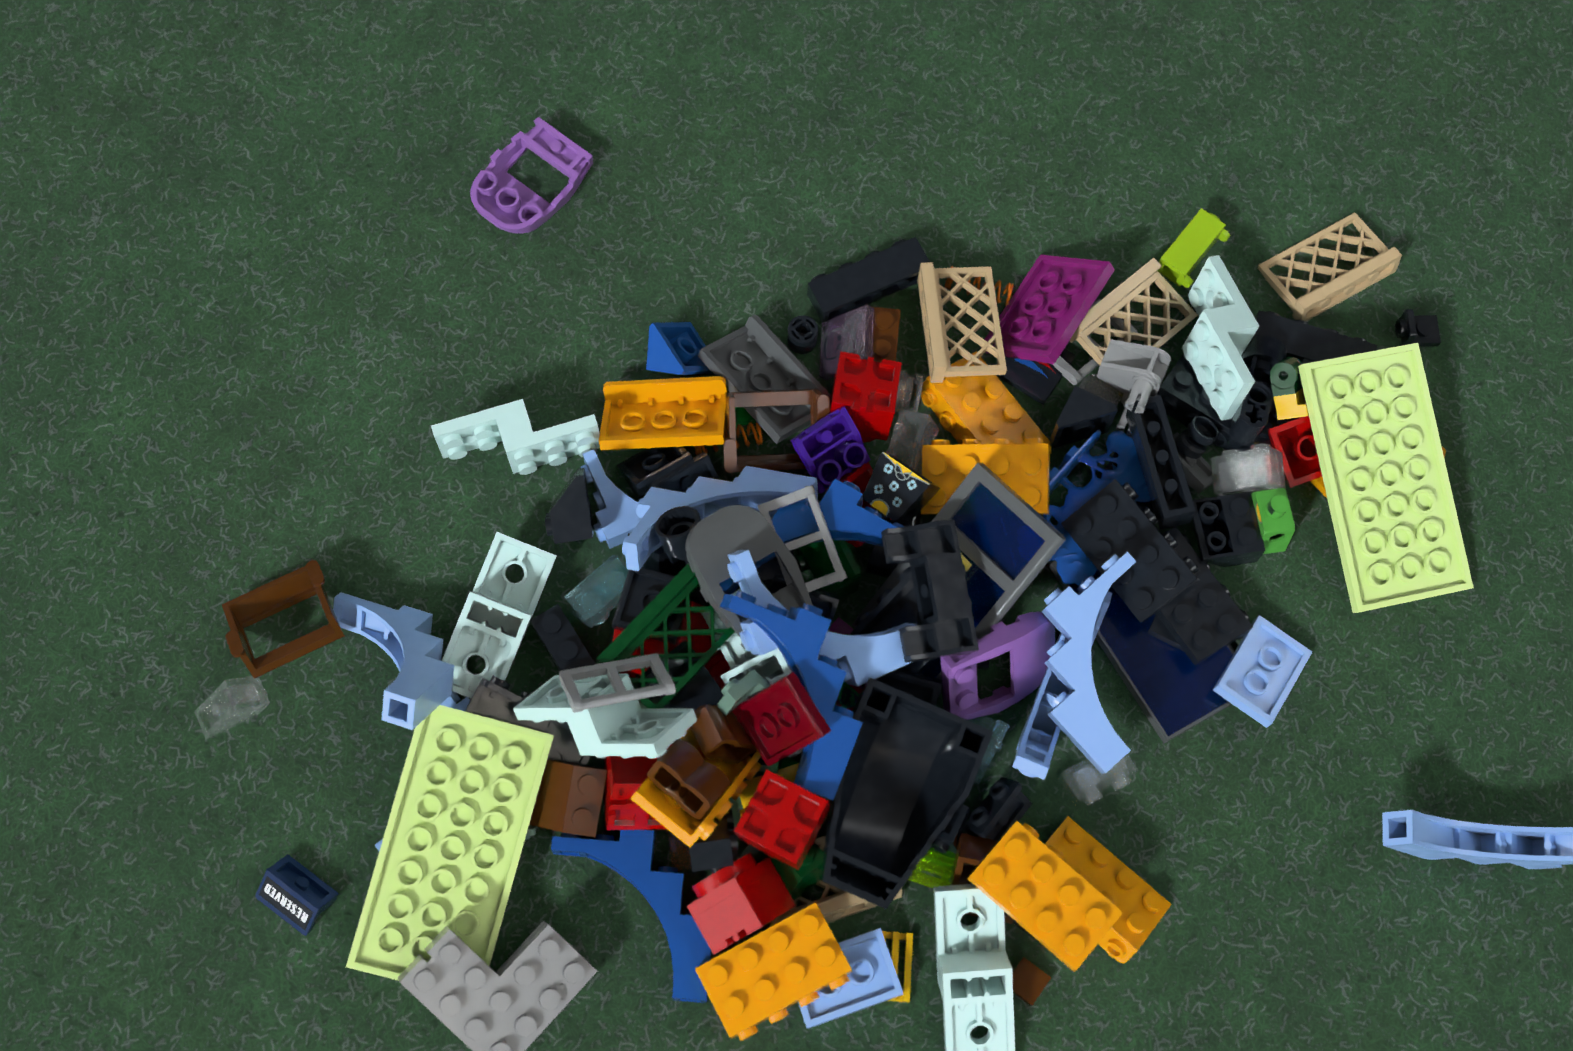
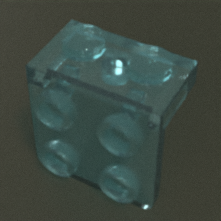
M612 555L564 596L572 606L569 610L571 615L590 628L603 623L609 617V612L619 603L628 570L617 556Z

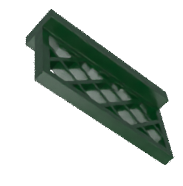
M689 563L597 657V664L645 656L644 643L649 637H664V654L658 655L661 660H665V669L668 674V660L688 659L689 671L683 677H671L673 682L677 683L675 685V694L665 695L657 705L648 698L638 699L647 709H664L736 633L732 627L728 629H714V612L716 611L711 604L710 606L690 607L689 596L698 586L700 587L696 574L692 572ZM686 600V607H679ZM710 612L711 629L691 630L690 613ZM674 613H686L687 630L667 631L668 617ZM663 624V631H656ZM711 635V648L705 653H692L691 636ZM715 635H722V636L715 642ZM687 636L688 653L668 654L667 637ZM640 648V655H633ZM692 659H699L692 667ZM641 668V678L630 679L632 685L641 684L642 688L645 687V684L658 683L656 678H645V668Z

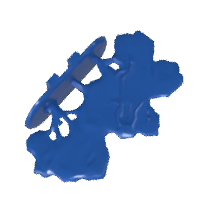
M1098 429L1080 449L1073 446L1067 452L1059 469L1054 467L1050 471L1049 496L1060 484L1068 489L1064 505L1061 508L1049 505V515H1043L1044 519L1066 538L1065 542L1049 560L1057 562L1056 569L1064 584L1075 583L1080 586L1082 581L1085 582L1097 570L1061 525L1064 520L1115 479L1122 485L1126 482L1131 485L1139 495L1135 501H1151L1133 438L1123 431H1113L1108 435L1106 441L1107 453L1091 456L1089 451L1101 435V430ZM1112 452H1116L1119 456L1118 458H1112L1109 455ZM1105 461L1117 463V468L1105 470L1099 467L1098 463L1103 465ZM1080 462L1087 464L1092 470V479L1085 487H1076L1066 478ZM1096 470L1102 472L1101 479L1097 478ZM1051 516L1058 521L1057 525H1053L1050 522ZM1024 525L1018 529V540L1021 544L1019 551L1023 558L1030 561L1045 541L1028 525Z

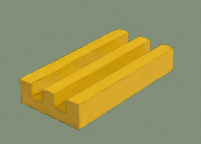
M882 931L885 942L886 939H892L891 959L897 975L899 940H906L903 980L904 995L888 1001L909 1003L913 933Z

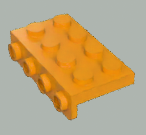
M982 357L979 358V360L988 365ZM962 358L952 363L951 367L965 366L968 360ZM997 375L944 377L943 383H931L930 376H928L919 390L923 403L932 409L939 418L941 426L952 434L958 444H962L964 439H979L981 444H993L994 439L1000 438L1012 439V444H1024L1027 438H1042L1044 443L1050 445L1049 439Z
M724 377L612 381L604 384L605 404L599 435L600 450L724 444L726 436L725 392H728Z
M1005 438L994 439L993 444H981L979 439H964L962 444L950 445V440H931V445H922V476L940 487V489L921 509V514L937 515L978 462L985 464L1040 515H1049L1051 446L1048 443H1044L1042 438H1027L1024 444H1012V439ZM980 483L955 515H988L989 513L1007 510L1008 515L1016 514Z
M690 727L687 729V733L680 739L694 746L706 762L721 769L731 782L719 800L699 820L686 813L678 805L674 797L662 792L653 784L649 777L630 798L688 847H691L699 837L704 841L709 837L718 825L713 819L716 817L721 820L733 805L728 801L731 797L736 800L748 784L743 781L744 778L750 781L762 767L757 762L761 757L758 751L752 757L748 756L740 763L735 764L725 763L722 759H707Z
M1067 816L1046 841L1045 845L1057 848L1066 857L1064 862L1074 870L1078 868L1084 871L1092 879L1091 885L1100 893L1103 891L1109 893L1118 901V908L1123 911V914L1098 945L1118 962L1126 963L1140 949L1172 904Z
M1016 821L969 876L968 880L1075 972L1123 914V911L1118 908L1119 903L1112 895L1105 891L1100 893L1091 885L1092 879L1084 871L1078 868L1074 870L1064 862L1066 857L1057 848L1051 845L1047 847L1038 839L1039 834L1034 828L1026 823L1021 825Z
M816 902L695 968L729 1037L733 1039L738 1036L740 1041L759 1032L757 1025L769 1019L770 1023L774 1024L788 1016L787 1008L799 1002L801 1007H804L820 998L817 992L823 988L830 986L831 990H835L850 981L847 975L853 972Z

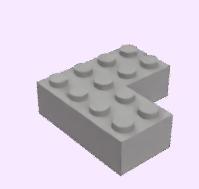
M543 921L496 972L448 926H445L425 948L431 958L426 962L419 954L397 978L412 995L472 1051H525L596 974L597 970L549 924Z

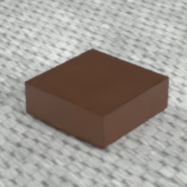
M1023 957L1012 972L1013 993L1032 1006L1051 977Z

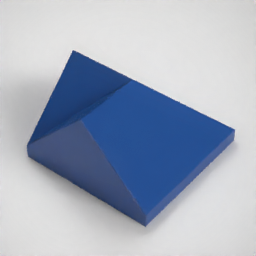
M691 322L652 323L649 326L646 370L677 375L713 374L698 357L701 348L706 345Z

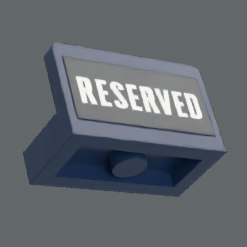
M287 854L266 869L255 896L274 913L306 936L312 930L318 915L334 903L339 893Z

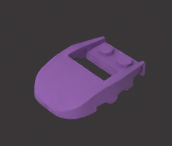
M540 117L534 120L536 126L529 132L524 134L520 131L511 138L512 142L503 150L497 149L490 157V164L485 170L479 172L470 190L471 201L477 212L493 225L507 232L528 233L544 224L571 199L593 164V156ZM528 149L570 178L569 184L551 203L507 173Z
M1029 612L1017 616L1012 624L1005 625L1001 621L992 625L991 633L980 639L977 638L978 651L966 655L941 657L944 710L969 720L999 713L1032 693L1040 686L1048 667L1045 662L1051 658L1047 651L1055 645V626L1042 612ZM1010 651L1011 687L1006 688L1002 686L993 690L992 696L980 699L977 689V663Z

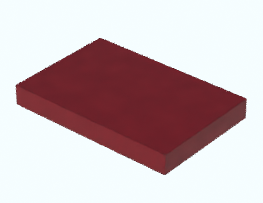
M794 671L732 710L768 767L831 731Z

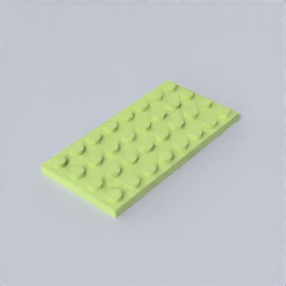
M1413 343L1299 365V374L1352 612L1359 613L1474 588L1419 344Z
M439 705L415 727L346 965L347 968L398 980L397 977L419 954L426 962L431 958L425 948L445 926H448L490 966L554 735Z

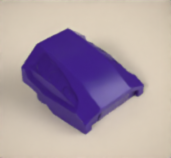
M845 406L826 415L791 440L810 477L817 478V489L820 494L825 491V488L830 487L829 485L832 484L834 479L840 480L846 473H851L852 469L861 467L864 463L871 460L862 442L860 432Z

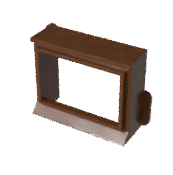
M818 389L725 392L727 439L724 441V469L726 472H742L745 466L774 471L806 469L797 453L737 455L735 407L810 405L811 426L830 414V400L827 395L822 394Z
M311 560L302 568L222 604L230 627V631L227 632L225 638L231 655L234 658L240 657L254 679L345 636L323 586L325 578L316 560ZM317 594L330 624L255 658L244 628Z

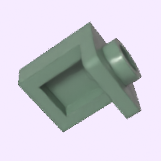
M753 669L740 681L735 677L721 690L724 696L717 704V707L726 716L745 699L751 698L771 684Z

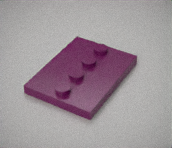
M1039 255L1010 299L1009 304L999 316L1005 357L1055 364L1115 269L1109 261ZM989 331L984 340L988 342L993 337V332Z

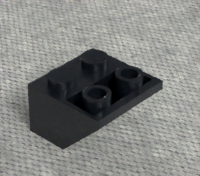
M1251 492L1193 500L1196 512L1192 522L1202 562L1228 567L1255 563L1265 552V546Z

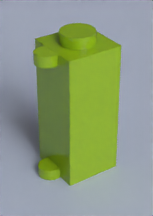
M1201 208L1161 257L1159 264L1162 267L1158 272L1179 287L1183 285L1189 288L1193 284V280L1189 275L1219 239L1226 242L1229 239L1230 234L1224 229L1226 224L1221 222L1215 214L1208 213Z

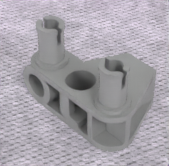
M1110 340L1099 367L1097 378L1124 393L1121 402L1125 409L1119 424L1116 426V431L1124 432L1128 424L1126 418L1127 409L1132 411L1136 400L1139 402L1135 413H1143L1149 397L1157 396L1171 361L1170 355L1164 350L1148 345ZM1128 428L1126 434L1132 437L1130 428Z

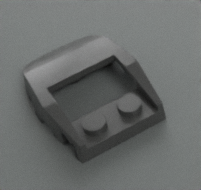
M743 505L727 506L699 521L689 532L685 547L686 556L691 570L696 574L700 584V592L706 602H709L718 613L719 619L727 628L732 627L739 637L740 632L743 631L740 622L747 620V618L720 607L725 593L719 584L731 577L727 564L730 563L728 554L735 551L749 550L754 563L775 551L793 582L775 592L772 596L788 610L791 607L802 608L804 603L813 606L797 561L769 522L757 510Z

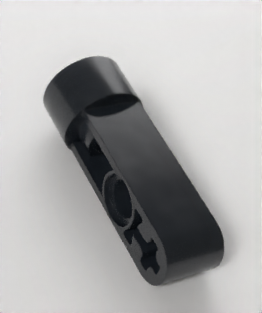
M1263 335L1253 337L1241 356L1255 383L1234 414L1229 429L1231 438L1240 445L1248 446L1253 444L1268 422L1273 399L1270 371L1275 364L1286 358L1287 355L1285 345L1274 337Z
M689 506L675 507L666 511L658 518L655 524L656 533L676 575L689 563L685 550L686 540L691 529L701 521L697 510ZM698 586L691 593L690 601L703 606H710L709 602H706L700 592L701 587Z

